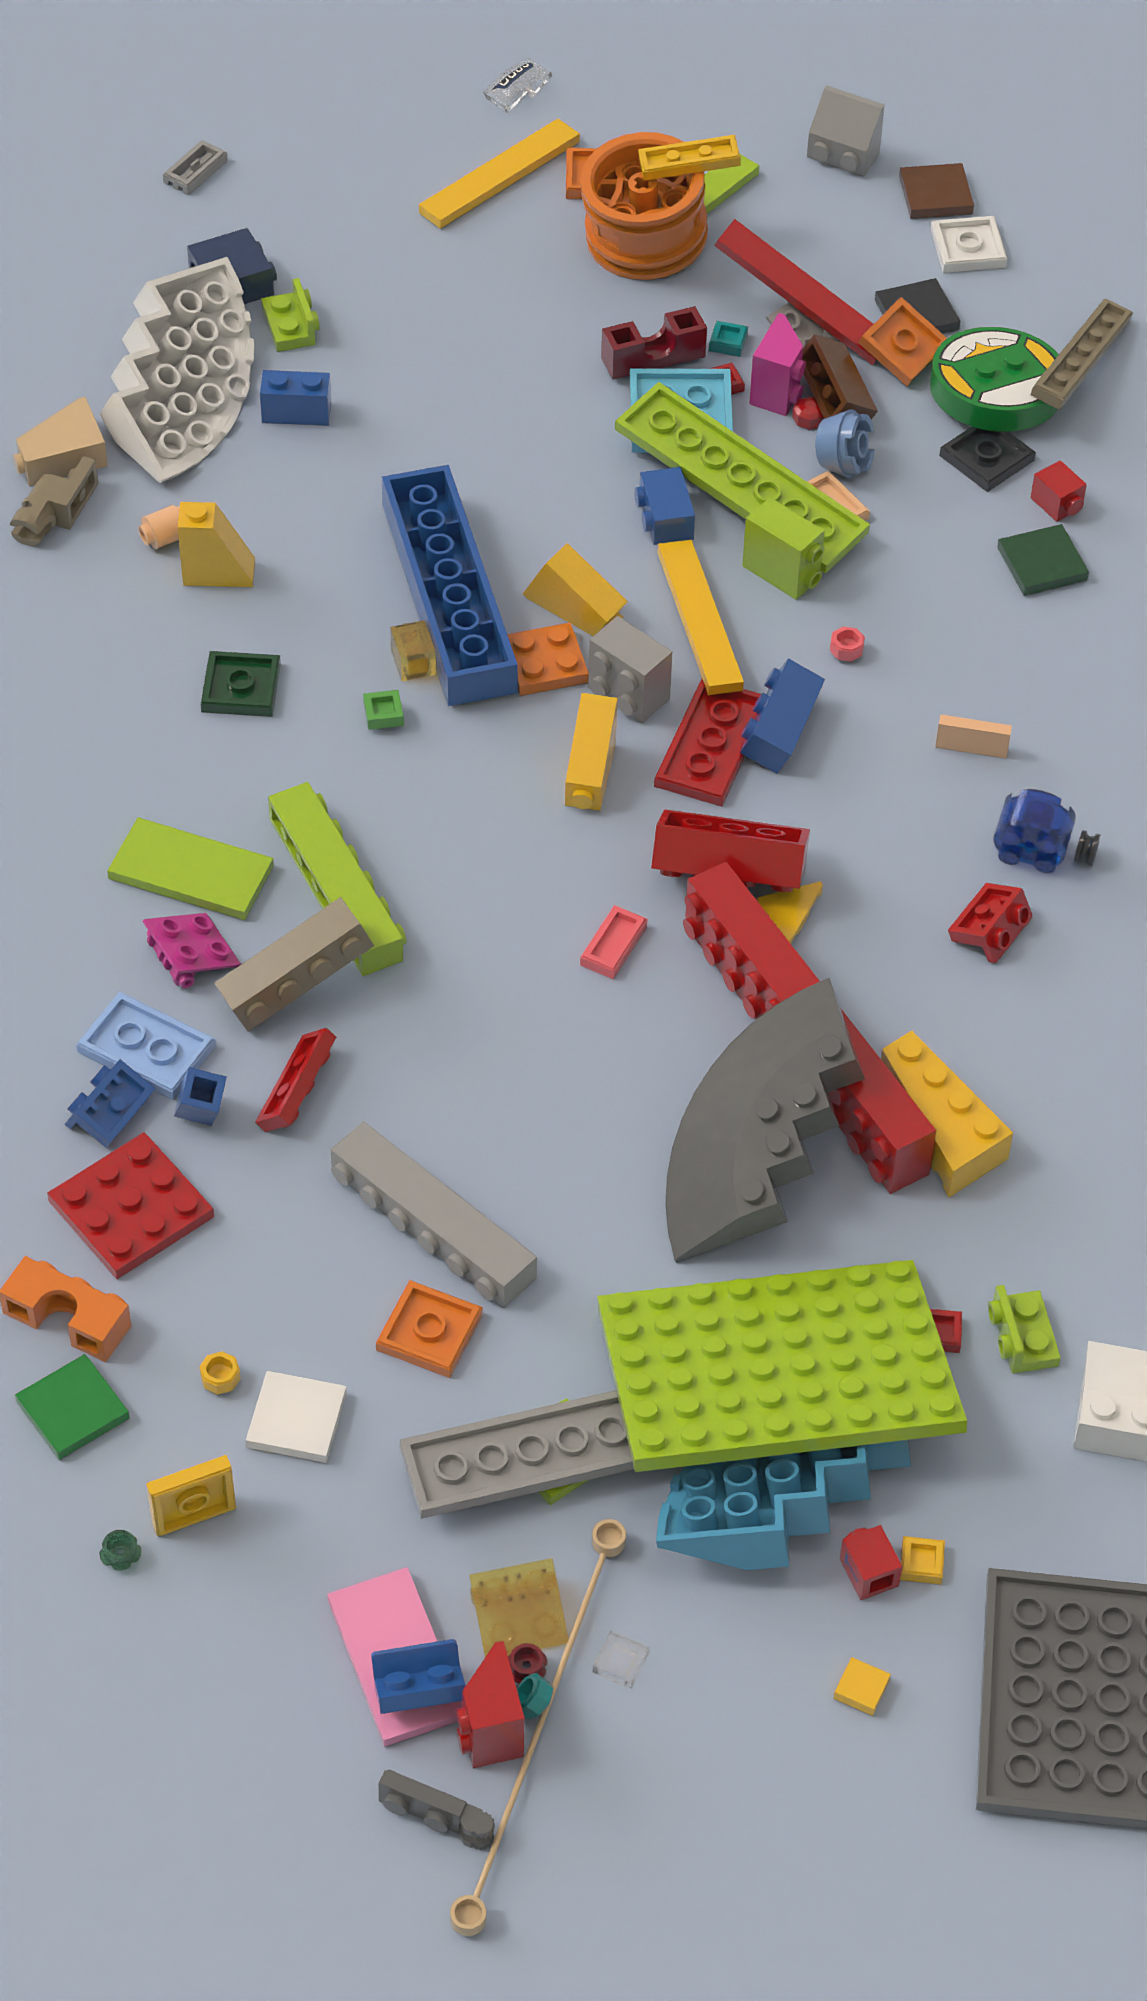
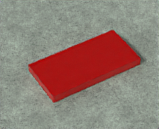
M701 678L654 778V787L723 807L745 758L740 753L746 740L741 737L742 731L750 718H756L757 713L752 710L761 694L743 689V691L708 695Z

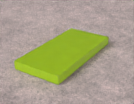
M137 817L109 866L107 874L108 879L245 920L274 867V859Z

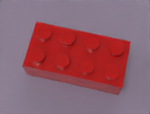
M664 809L656 825L651 869L660 870V874L664 876L680 877L682 873L697 875L723 862H727L746 887H755L756 883L771 885L770 888L774 891L792 892L793 888L800 889L805 873L810 829Z

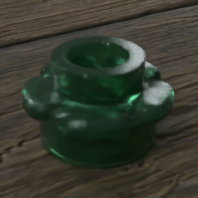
M114 1530L108 1533L102 1542V1550L99 1552L100 1560L104 1565H111L117 1571L129 1569L131 1563L139 1560L141 1546L137 1545V1538L130 1532ZM120 1549L124 1550L123 1554H117L116 1552Z

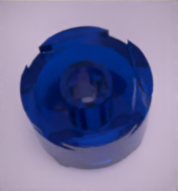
M1024 789L1020 791L1019 796L1012 797V793L1009 794L1004 800L993 837L994 845L999 851L998 858L1008 865H1016L1019 862L1034 865L1038 871L1043 873L1054 872L1056 866L1064 860L1076 821L1074 810L1071 806L1069 811L1060 805L1061 798L1042 790Z

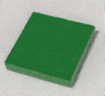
M86 1354L15 1394L17 1404L58 1460L130 1419L127 1408Z

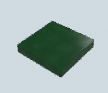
M1062 524L998 539L997 548L1023 596L1088 580L1089 571Z
M210 651L201 699V712L273 717L281 666L280 655Z

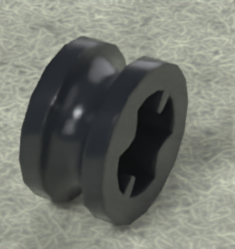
M1082 830L1074 862L1079 863L1080 860H1085L1087 865H1093L1101 834L1096 833L1095 836H1089L1086 830Z

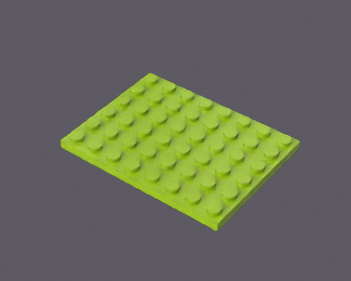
M914 1260L854 1265L835 1269L776 1274L712 1283H696L686 1286L624 1293L617 1292L597 1296L598 1312L635 1472L967 1433V1418Z

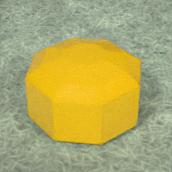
M223 1351L207 1355L199 1366L204 1389L217 1395L233 1391L241 1379L236 1357Z

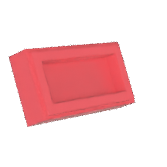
M614 905L581 955L580 966L614 979L646 930L648 919Z

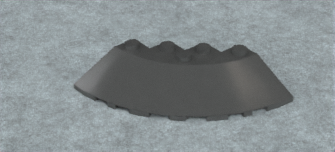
M830 978L800 990L772 1007L751 1023L727 1046L709 1068L695 1090L681 1119L672 1146L667 1172L665 1203L667 1227L676 1263L788 1222L777 1187L814 1174L803 1140L840 1126L829 1092L864 1080L865 1077Z

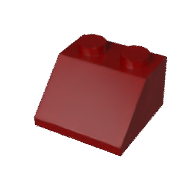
M503 1640L495 1642L462 1691L463 1708L456 1709L459 1725L456 1731L462 1755L469 1753L473 1769L524 1757L525 1718Z

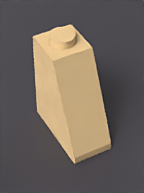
M86 397L78 398L16 439L18 453L13 454L14 464L18 474L24 473L29 486L35 485L44 474L68 477L70 470L76 468L83 456L96 459L97 469L108 466L105 441Z

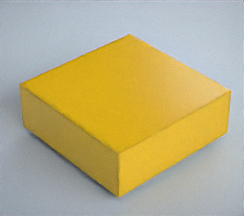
M903 1536L901 1548V1564L903 1567L900 1580L941 1585L945 1540Z
M851 1657L837 1685L833 1699L873 1716L889 1684L891 1674Z

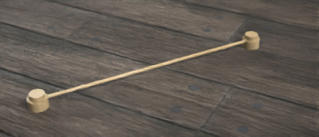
M604 1519L593 1528L592 1545L594 1550L600 1554L554 1677L552 1683L553 1694L550 1704L539 1717L473 1895H464L457 1898L450 1909L451 1925L460 1935L473 1936L481 1932L485 1927L486 1907L479 1897L606 1557L620 1554L626 1544V1530L617 1520Z

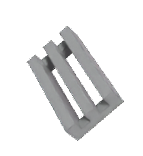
M202 140L163 174V183L167 185L173 183V188L177 190L183 188V193L190 195L228 161L227 152Z

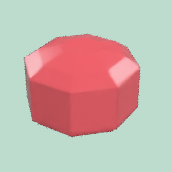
M843 626L832 632L830 652L838 660L852 662L862 656L865 636L857 628Z

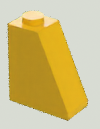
M180 502L178 538L183 586L253 587L255 556L216 502Z
M568 543L546 562L523 592V595L528 600L563 620L571 622L572 625L592 636L596 635L617 616L623 618L624 616L619 612L628 602Z
M588 693L581 694L565 781V806L601 811L616 747L618 698Z

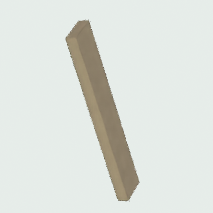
M1103 299L1035 383L1030 395L1060 410L1128 325L1133 312L1108 299Z

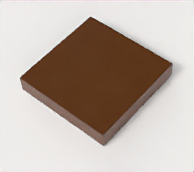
M962 163L900 167L899 178L910 219L973 214L974 203Z

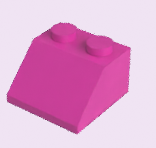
M778 313L753 354L749 404L787 416L793 404L795 405L797 400L802 398L804 387L800 385V380L804 374L806 362L802 360L803 345L784 314Z

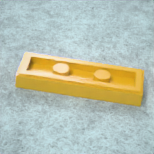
M735 134L638 149L644 181L741 166Z

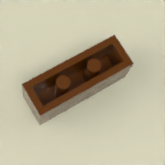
M814 334L803 348L802 360L806 362L803 375L824 418L852 409L858 414H867L872 420L878 410L845 343Z

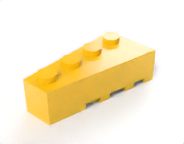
M913 1031L908 1032L882 1049L881 1060L937 1130L931 1168L934 1172L937 1171L942 1179L943 1189L948 1197L953 1196L1008 1160L1013 1132Z

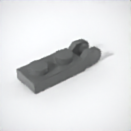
M389 1769L384 1771L378 1783L379 1802L383 1803L384 1807L390 1812L405 1816L408 1813L423 1819L429 1828L438 1832L445 1833L448 1830L460 1835L463 1845L470 1848L475 1847V1850H486L487 1847L490 1848V1844H493L495 1823L491 1814L484 1813L482 1809L470 1805L462 1799Z

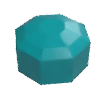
M537 1673L525 1677L516 1688L523 1715L528 1720L542 1714L550 1704L553 1687L549 1681Z

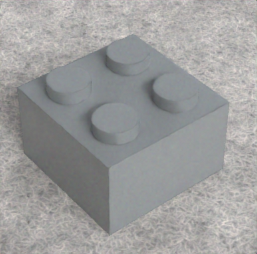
M617 616L590 639L588 688L596 695L618 698L617 707L624 714L632 716L643 723L670 700L673 651Z

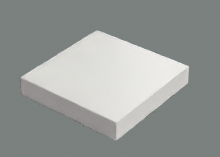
M995 216L931 221L930 230L943 273L1006 268L1007 256Z
M267 1371L246 1437V1448L327 1463L347 1394L346 1386Z

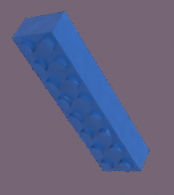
M449 464L381 476L382 506L448 706L516 694L518 664Z

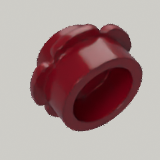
M523 1643L516 1646L511 1651V1654L508 1655L516 1683L520 1684L525 1677L535 1673L543 1678L546 1675L545 1666H547L548 1660L538 1646L531 1643ZM529 1663L531 1666L530 1668H524L523 1664Z

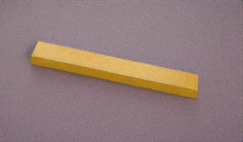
M558 118L420 203L419 213L441 229L565 152L567 148H571L579 143L580 133Z
M692 540L659 543L657 553L708 695L743 691L744 680Z

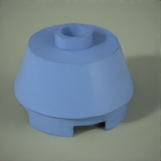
M851 409L821 421L815 440L816 456L821 467L847 478H852L860 474V472H868L874 457V449H868V432H874V427L867 414H858L855 410Z

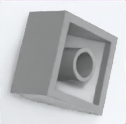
M826 85L809 130L807 157L865 176L880 154L885 105Z

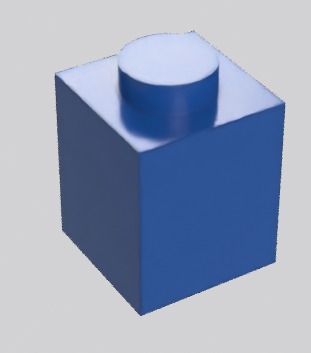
M189 1067L181 1083L174 1117L212 1126L219 1113L227 1076Z

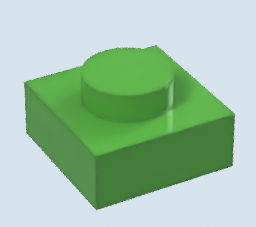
M399 689L363 694L368 730L404 726Z

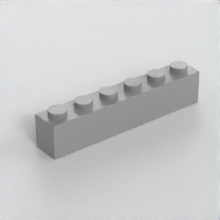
M364 1121L330 1150L331 1171L340 1184L352 1187L360 1194L363 1201L373 1209L378 1208L386 1214L398 1230H406L417 1239L419 1245L429 1254L435 1253L444 1260L448 1268L458 1277L464 1276L472 1282L485 1299H493L505 1308L537 1279L536 1255Z

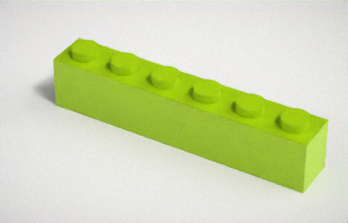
M305 782L268 796L269 819L321 908H325L341 897L374 944L372 948L353 960L362 977L402 962L403 945L407 943L404 930L399 923L394 924L390 918V909L383 896L378 898L376 895L372 877L367 870H361L354 847L351 844L346 845L344 842L341 826L337 819L331 820L329 817L327 805L322 794H315L309 782Z

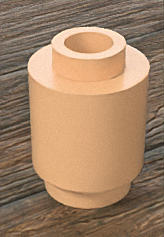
M170 505L142 517V525L138 527V530L145 545H151L154 549H158L179 540L178 518L180 505L177 507Z

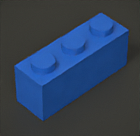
M789 658L780 670L774 667L764 683V686L769 688L767 694L762 692L752 711L757 713L755 719L750 718L742 731L741 737L746 740L740 753L777 774L791 757L825 679Z

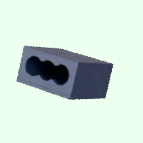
M248 228L187 246L189 268L228 257L244 292L241 296L244 304L274 295L273 281L277 280L275 267L271 261L268 262L260 242L255 241Z

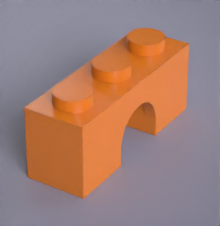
M24 1256L0 1289V1302L3 1314L36 1330L50 1314L55 1312H69L73 1314V1318L68 1323L71 1346L105 1363L132 1326L129 1305L120 1296L114 1293L105 1294L93 1288L80 1277L71 1278L57 1271L53 1265L43 1260L38 1262Z

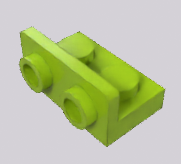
M299 278L292 279V293L261 298L262 310L277 352L316 345L315 331L320 330L318 315L316 311L310 310L312 308L310 292L308 289H303Z
M1004 1285L995 1286L993 1301H988V1314L991 1324L998 1325L1000 1332L998 1336L999 1353L1002 1359H1008L1011 1373L1059 1367L1061 1357L1041 1291L1007 1295Z

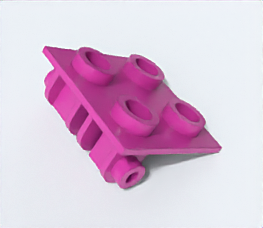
M207 913L143 920L144 925L148 929L147 943L153 947L163 967L166 970H170L169 973L177 986H181L184 989L192 986L195 982V973L199 971L234 968L241 965Z

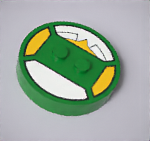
M979 327L964 330L950 336L937 348L932 363L930 391L935 402L944 412L969 426L1003 432L1029 429L1046 422L1058 411L1057 408L1030 394L1035 383L1059 354L1043 340L1019 330L1003 327Z

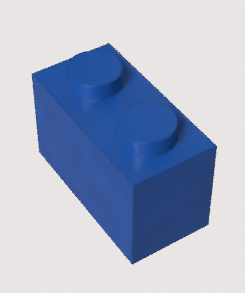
M263 370L260 388L262 423L329 426L332 403L330 373Z
M681 467L640 472V486L634 488L635 502L638 508H643L644 532H650L653 545L694 540L695 513Z

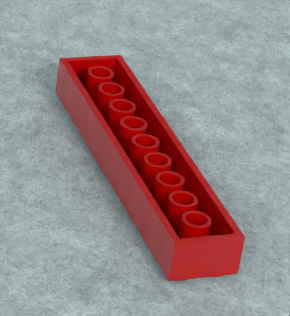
M723 862L688 878L687 896L684 898L686 905L685 919L683 920L684 930L691 940L695 939L701 946L707 962L711 966L715 965L721 972L727 988L731 992L735 991L743 1001L744 1009L750 1018L758 1019L783 1000L802 989L820 982L727 862ZM841 1009L865 1079L829 1092V1096L840 1125L839 1128L846 1136L851 1151L855 1155L860 1154L868 1165V1170L874 1181L882 1183L889 1194H892L929 1175L937 1130Z

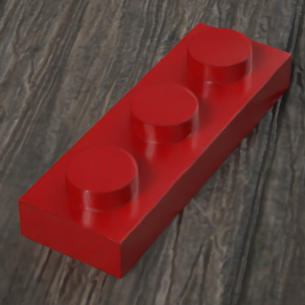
M328 1028L304 1034L300 1038L255 1121L264 1132L282 1127L286 1128L297 1119L299 1115L298 1108L304 1097L313 1089L315 1085L314 1079L320 1067L330 1058V1049L337 1038Z

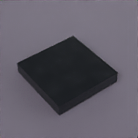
M936 278L875 292V302L882 315L902 297L941 333L960 329V319Z
M976 427L968 428L941 446L939 453L940 457L986 492H989L1035 461L1036 455L1033 449L1008 431H990Z

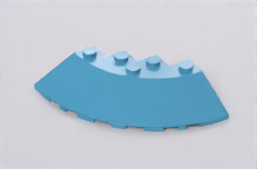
M909 1440L684 1466L679 1475L674 1474L670 1482L671 1491L666 1502L662 1503L658 1517L657 1548L744 1570L790 1567L789 1536L831 1533L829 1503L871 1499L869 1470L911 1467Z

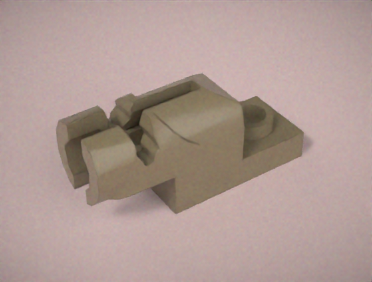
M83 456L76 468L70 470L67 478L53 474H44L36 482L28 497L23 500L22 507L16 511L10 522L11 526H15L11 532L13 538L21 544L36 546L54 526L70 530L99 484L96 459Z

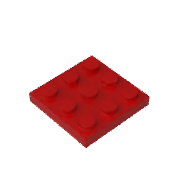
M145 1132L47 1192L49 1203L116 1279L124 1276L214 1218V1208Z

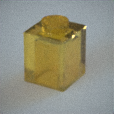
M425 620L390 627L391 652L401 681L436 675L435 648Z

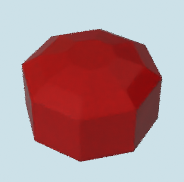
M809 396L798 399L793 407L792 417L796 425L808 430L818 428L821 421L825 419L814 397Z

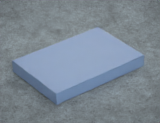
M119 991L78 1041L76 1047L78 1053L102 1065H106L110 1069L121 1059L156 1088L154 1091L174 1100L180 1092L181 1083L188 1068L199 1069L216 1047L215 1038Z

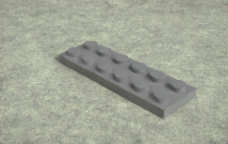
M616 1390L400 1439V1451L421 1519L634 1469Z

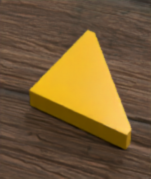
M819 881L800 886V889L793 888L792 892H777L757 898L758 903L790 944L805 924L817 898L821 896L823 884Z

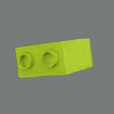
M769 497L746 517L742 566L797 600L809 588H815L821 580V563L825 551L823 546L825 530Z

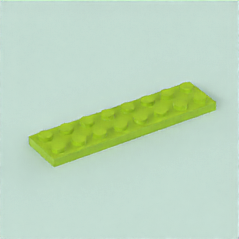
M660 382L655 384L615 420V430L670 468L681 467L683 477L746 519L749 514L771 497L825 530L823 543L825 551L821 563V571L825 574L869 533L870 524Z

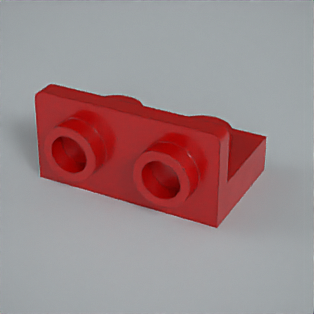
M986 882L948 929L951 941L981 946L988 962L997 963L1032 919V912L1023 888Z

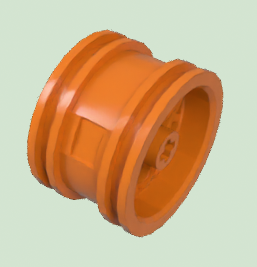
M657 132L625 134L604 143L587 158L582 168L580 179L582 201L586 211L584 222L586 241L590 254L605 270L629 279L651 280L663 278L680 272L692 264L702 253L708 236L707 212L704 203L705 173L697 172L644 181L639 161L638 149L682 143L684 141Z

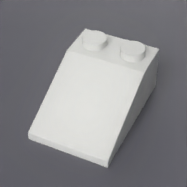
M1088 1341L1073 1445L1074 1449L1147 1462V1351Z

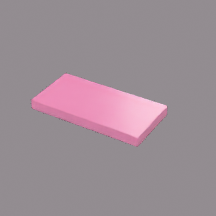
M408 1567L327 1594L328 1603L384 1747L458 1722L456 1709L463 1708L462 1701L385 1714L380 1713L375 1692L371 1653L437 1641Z

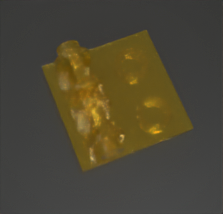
M553 1558L469 1575L471 1583L470 1596L472 1604L475 1605L485 1657L495 1642L503 1640L507 1655L511 1654V1651L516 1646L523 1643H531L541 1649L568 1642L569 1639Z

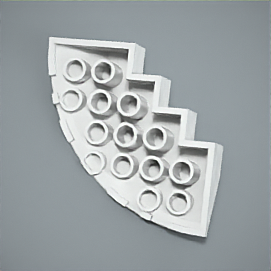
M228 257L146 282L133 302L141 317L133 321L122 338L130 354L122 358L111 375L119 392L111 395L99 415L114 441L159 483L184 473L209 455L231 430L248 394L251 383L249 382L251 364L254 361V339L251 338L249 327L251 317L249 311L245 309L241 297L244 292Z

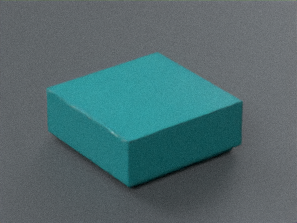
M716 320L709 341V351L741 357L748 336L749 326Z

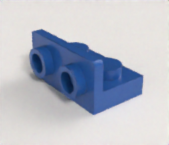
M121 1059L111 1069L106 1065L100 1069L90 1081L95 1087L89 1096L83 1092L78 1095L67 1108L72 1113V1116L64 1124L71 1129L77 1123L105 1148L114 1140L156 1089Z
M455 1639L371 1653L375 1692L381 1714L463 1701L462 1691L466 1684L460 1667L458 1645Z

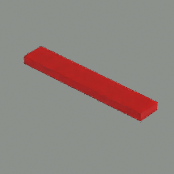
M736 219L732 221L714 246L873 365L877 359L858 343L862 335L873 323Z

